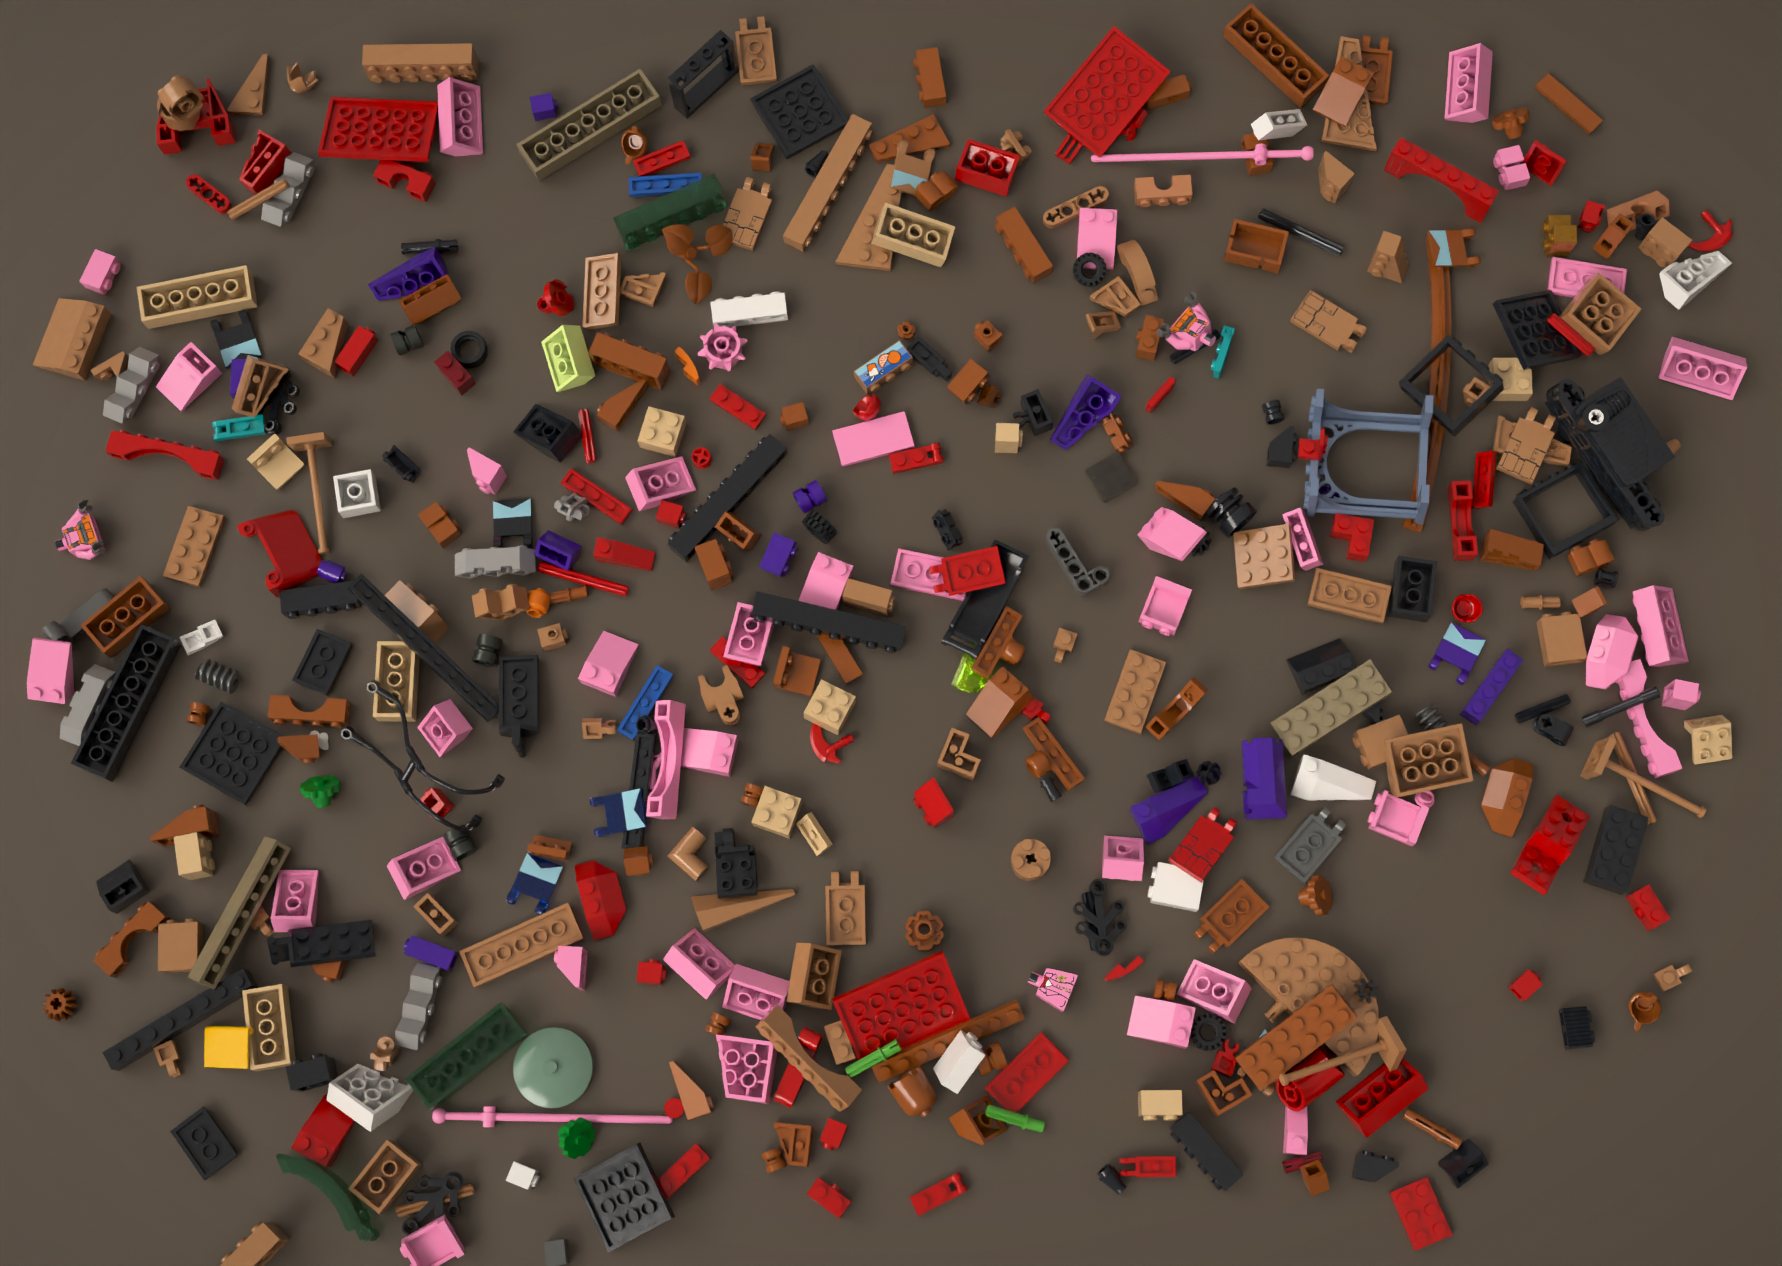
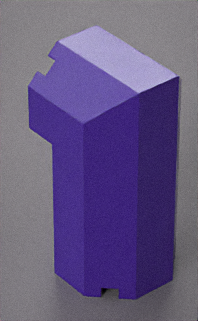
M1253 738L1252 743L1243 740L1241 743L1243 786H1247V791H1243L1244 814H1247L1245 820L1286 819L1287 808L1282 739H1278L1276 742L1275 738Z

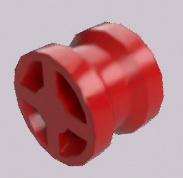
M699 447L693 451L691 457L697 468L705 469L710 466L712 458L706 448Z

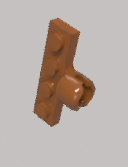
M1007 606L1004 608L970 670L988 679L999 659H1003L1013 666L1018 664L1025 653L1026 647L1014 640L1012 635L1023 615Z
M1039 717L1023 727L1022 730L1037 750L1025 761L1027 769L1034 777L1040 778L1047 772L1053 771L1068 791L1085 780Z

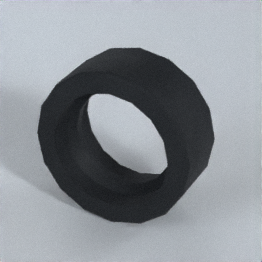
M474 331L461 332L451 342V353L464 368L478 367L487 357V345L481 335ZM468 340L476 341L480 346L478 355L471 359L462 358L458 352L460 345Z

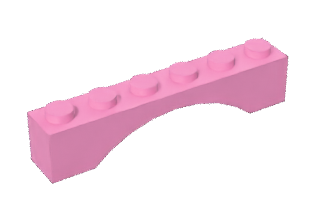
M1640 659L1631 661L1628 673L1616 681L1619 684L1620 697L1623 701L1638 695L1644 690L1647 676ZM1643 704L1628 709L1627 715L1634 723V733L1642 744L1641 751L1647 757L1650 774L1656 779L1681 770L1682 766L1676 751L1665 744L1653 731L1646 718Z
M673 700L656 701L654 720L661 741V766L657 782L648 796L647 817L665 820L676 819L686 708L684 703Z

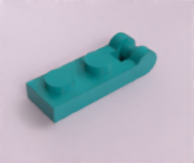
M262 414L256 415L255 418L248 416L212 422V427L215 429L213 440L215 442H223L229 439L265 435V416Z

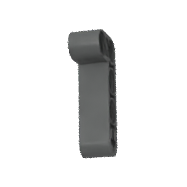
M1051 528L1047 532L1046 544L1079 596L1086 597L1107 585L1110 573L1106 567L1099 566L1087 572L1063 532L1058 528ZM1051 536H1054V538L1058 537V541L1056 542L1055 539L1051 540ZM1061 551H1066L1069 553V556L1067 558H1063L1060 556L1059 553ZM1071 567H1077L1079 569V572L1073 574L1069 571V569ZM1102 573L1105 579L1098 580L1095 575ZM1087 583L1089 588L1083 590L1079 587V584Z
M107 588L100 590L60 624L56 621L48 623L42 629V633L49 640L75 644L87 634L80 625L113 599V594Z

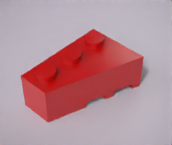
M261 130L257 132L258 138L255 145L253 144L251 147L252 153L249 160H246L239 178L244 187L255 195L273 184L274 180L284 169L285 158L292 154L285 144Z

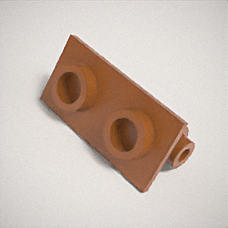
M1110 413L1111 419L1109 417L1103 419L1102 425L1108 436L1116 434L1115 437L1110 439L1115 450L1123 453L1126 451L1125 447L1132 449L1131 442L1133 440L1128 432L1125 433L1122 427L1124 426L1120 416Z

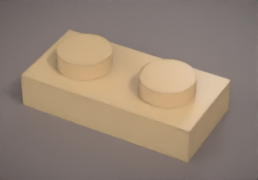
M812 812L806 814L796 823L816 856L821 855L833 845Z

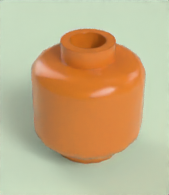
M541 588L530 590L527 593L530 608L527 610V614L534 618H540L548 612L551 602L550 596Z

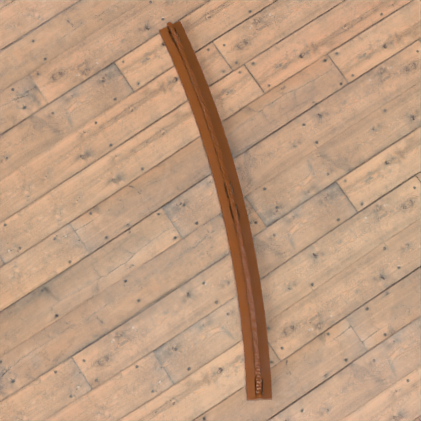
M1427 235L1425 239L1430 279L1432 351L1447 335L1451 337V291L1449 267L1433 266ZM1450 347L1430 365L1428 395L1434 396L1433 403L1445 414L1450 379ZM1431 418L1428 430L1426 485H1430L1429 502L1436 477L1444 428L1433 418ZM1417 469L1409 500L1412 502H1416ZM1404 518L1402 528L1421 533L1424 521L1423 524L1416 525L1415 519H1413L1411 524L1412 519Z

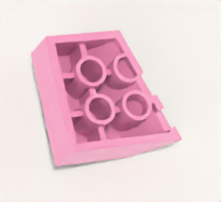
M716 1034L726 1098L770 1104L778 1052L770 1041Z

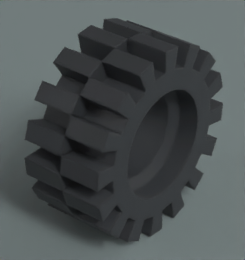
M1091 252L1079 256L1072 270L1074 278L1085 287L1098 285L1107 273L1104 259L1100 255ZM1088 262L1095 264L1097 272L1093 277H1087L1083 274L1082 268L1084 264Z
M812 510L802 520L806 529L824 544H828L837 534L834 526L826 518L822 517L821 514H818L817 511Z
M1214 1014L1200 1015L1192 1023L1190 1033L1192 1043L1204 1051H1211L1220 1047L1226 1039L1227 1029H1225V1023ZM1209 1024L1215 1028L1216 1035L1212 1040H1206L1201 1036L1200 1030L1202 1026Z

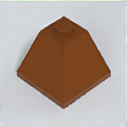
M988 1095L949 1117L959 1136L980 1145L989 1142L1008 1130L1003 1121L986 1116L987 1106H994Z

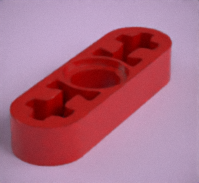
M193 174L186 179L188 189L220 214H226L231 209L232 205L229 199L199 175ZM193 182H195V183L198 182V184L200 185L201 189H199V188H198L197 186H195V185H192V183H193ZM206 191H213L212 197H204ZM218 199L221 203H225V206H219L216 200Z

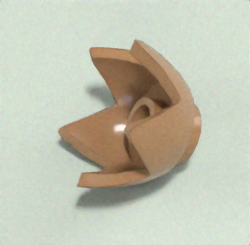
M298 62L292 68L291 66L287 68V81L290 89L294 92L302 94L312 89L318 82L316 70L303 76Z

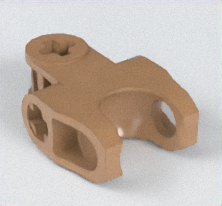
M725 665L722 667L725 679L719 687L708 685L703 675L698 676L701 696L707 711L711 712L717 709L723 723L727 726H734L740 721V712L735 701L743 699L744 696L737 679L733 676L728 666ZM731 711L733 716L731 718H729L727 712Z

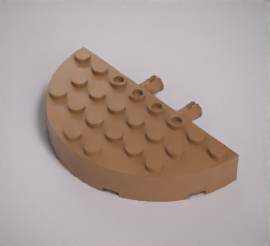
M1284 938L1274 940L1254 949L1237 963L1276 1001L1264 1014L1266 1018H1269L1274 1013L1269 1019L1270 1022L1274 1023L1284 1011L1292 1014L1332 983L1357 1014V1018L1323 1043L1322 1046L1336 1058L1376 1044L1378 1037L1376 1025L1379 1021L1376 998L1370 997L1371 1003H1367L1366 999L1359 1002L1360 997L1353 995L1357 991L1354 984L1361 985L1362 978L1366 982L1369 981L1354 961L1338 949L1317 940ZM1364 987V989H1362V993L1367 994L1370 992L1369 988L1366 989ZM1372 1054L1341 1065L1353 1077L1358 1076Z

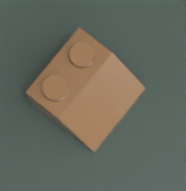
M1327 151L1324 152L1318 167L1320 193L1327 201L1335 204L1349 189L1355 174Z

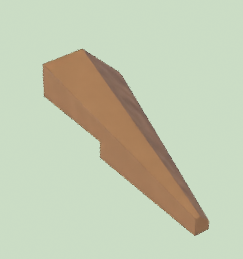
M794 889L757 891L758 895L718 898L717 894L692 896L691 900L702 930L706 932L737 918L745 917L796 896Z

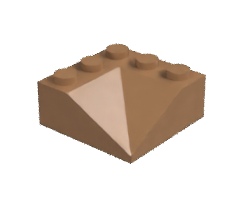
M1597 273L1587 280L1560 315V318L1594 347V351L1600 356L1612 349L1641 308L1602 274Z

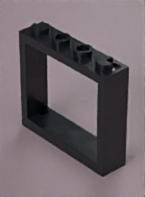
M722 30L716 33L667 78L674 108L686 119L739 72L734 41ZM721 55L722 61L684 94L683 89ZM682 80L684 84L679 86L678 83Z
M1447 335L1398 383L1400 389L1422 408L1425 395L1411 383L1449 347L1486 378L1492 386L1455 422L1433 403L1432 418L1455 437L1504 390L1503 379L1495 373L1493 375L1484 362H1478L1475 359L1476 356L1470 350L1466 351L1461 347L1462 344L1458 339H1452Z
M1583 462L1577 465L1575 463L1568 465L1564 468V472L1559 473L1557 471L1548 477L1549 480L1545 482L1542 480L1532 485L1533 488L1529 491L1524 489L1516 494L1517 497L1513 501V504L1538 543L1544 544L1543 551L1549 560L1609 528L1619 520ZM1576 475L1602 515L1603 520L1552 546L1525 502Z

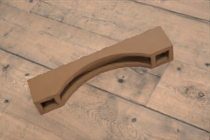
M778 1005L772 1008L755 1026L760 1034L767 1038L774 1048L781 1052L788 1059V1062L795 1066L802 1073V1076L810 1081L816 1090L839 1112L849 1107L862 1091L849 1076L828 1071L810 1058L797 1039L792 1019Z

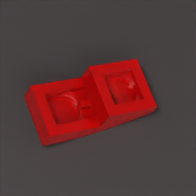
M1138 955L1125 969L1118 964L1105 976L1104 980L1108 982L1124 977L1138 968L1144 960Z

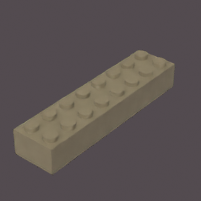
M638 69L516 145L538 181H541L661 107L660 96L642 70Z

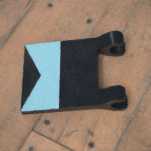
M245 309L238 312L243 324L222 331L221 324L217 319L210 321L226 368L231 367L232 359H247V355L257 358L262 356L249 314Z
M531 498L493 501L494 547L503 548L502 537L524 535V545L528 549L533 548Z

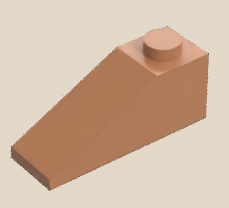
M669 1062L687 1120L691 1121L711 1114V1108L714 1107L711 1096L707 1097L706 1093L675 1062Z

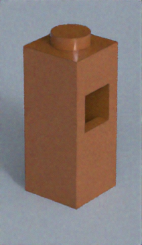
M1185 74L1166 79L1146 102V109L1150 110L1189 99L1190 91H1192L1190 80L1186 79Z
M1619 213L1592 249L1605 259H1608L1635 224Z

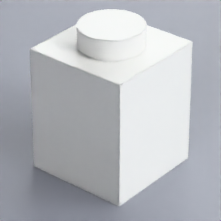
M513 1162L506 1181L531 1190L532 1187H536L540 1176L537 1175L539 1171L519 1162Z

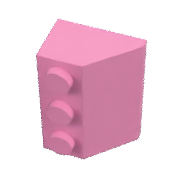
M695 928L676 942L663 959L705 999H708L730 977L735 966Z
M735 964L728 980L722 1008L762 1020L776 1005L784 1011L790 981Z

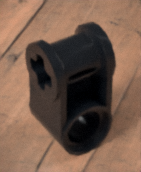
M1543 714L1533 722V729L1537 734L1560 746H1566L1574 729L1569 723L1561 721L1550 714Z

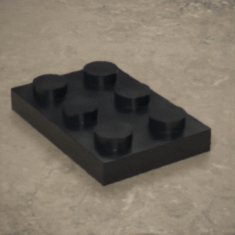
M317 629L292 681L329 696L353 644Z
M204 1106L170 1131L203 1180H207L239 1155Z

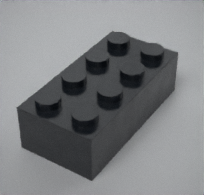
M1613 805L1606 807L1583 882L1620 895L1627 893L1649 817Z

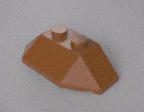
M1513 758L1491 769L1480 806L1490 824L1492 832L1512 838L1522 817L1532 783V763Z

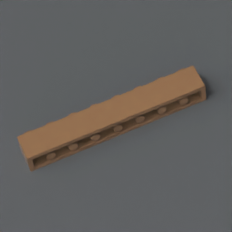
M854 114L851 115L784 232V243L802 252L811 245L813 241L812 236L815 231H819L822 218L828 215L831 202L836 201L839 195V188L845 185L848 179L847 174L849 171H853L856 165L855 160L858 155L861 156L863 154L866 141H870L874 131H872L871 122Z

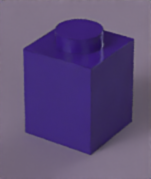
M551 93L530 97L535 121L557 117L556 110H559L557 99H553Z

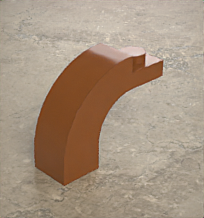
M1193 677L1180 693L1163 710L1155 715L1146 728L1158 740H1161L1198 704L1208 689Z

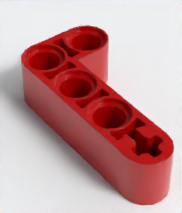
M803 1027L798 1041L811 1059H814L823 1035L806 1027ZM788 1063L773 1101L792 1108L805 1078L790 1063Z

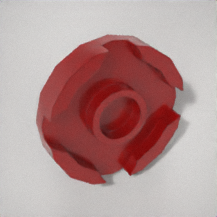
M555 279L544 286V295L539 298L537 308L546 314L553 312L557 316L563 317L574 309L572 294L568 295L565 290L567 286L563 282Z

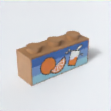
M899 340L854 370V378L866 394L874 393L881 388L883 383L886 381L891 382L898 373L910 369L911 364H913V357Z

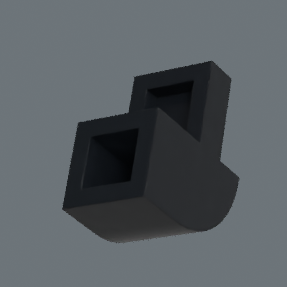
M1187 759L1174 762L1164 769L1146 775L1154 793L1166 791L1195 777Z

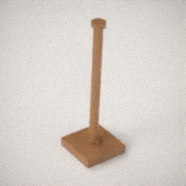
M325 432L286 437L287 445L294 451H307L320 546L318 553H330V548L327 547L315 450L332 447L333 440Z
M1608 737L1595 742L1580 775L1582 778L1588 780L1600 776L1604 768L1607 767L1696 813V816L1699 818L1705 815L1707 808L1704 806L1699 807L1609 760L1617 740Z
M1385 1016L1380 1018L1376 1025L1378 1030L1376 1044L1289 1074L1282 1073L1279 1075V1080L1283 1086H1286L1291 1081L1379 1052L1389 1071H1393L1398 1068L1407 1049L1390 1020Z

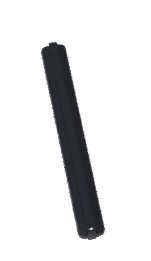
M1264 208L1258 215L1259 219L1282 230L1289 231V233L1338 256L1344 250L1343 245Z

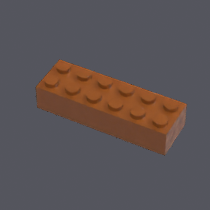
M1252 3L1225 26L1223 37L1300 109L1325 87L1330 75Z
M1331 983L1236 1055L1235 1059L1261 1091L1276 1080L1280 1074L1288 1071L1357 1018V1014Z

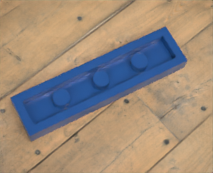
M702 173L628 177L630 197L703 193Z
M656 665L618 727L617 732L633 741L636 739V733H639L636 728L637 719L643 715L650 716L656 706V701H659L674 677L672 673Z

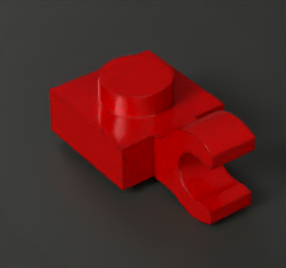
M1144 109L1137 113L1121 133V135L1128 134L1127 141L1135 139V129L1140 128L1148 114Z
M1032 696L1033 700L1021 713L1031 721L1036 716L1044 724H1047L1051 716L1041 710L1044 704Z

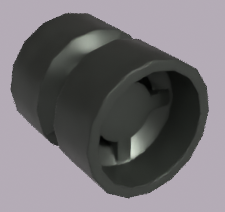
M415 324L406 327L404 332L399 330L390 334L399 356L409 353L411 348L416 350L424 347Z
M479 634L476 642L478 649L474 650L472 661L480 665L496 667L499 658L497 652L501 650L503 640L495 636Z
M451 829L443 835L446 844L452 847L450 852L455 861L467 858L478 850L474 841L468 839L470 837L469 831L460 832Z

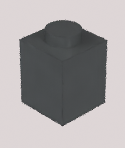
M567 1239L544 1242L546 1266H564L569 1264Z

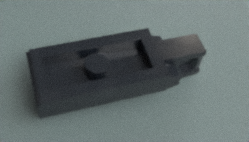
M919 336L906 348L910 355L935 377L940 375L945 381L952 377V372L947 369L948 364L945 362V359Z

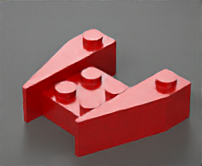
M207 78V87L198 89L204 97V100L202 99L201 102L203 106L200 110L199 120L195 128L191 130L211 127V135L218 146L236 143L235 127L210 79ZM159 115L156 126L157 145L164 155L182 152L180 132L190 130L178 131L169 128L162 116Z

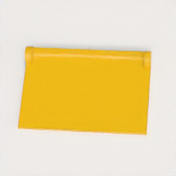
M206 1026L204 1067L249 1069V1035L253 1034V1028Z

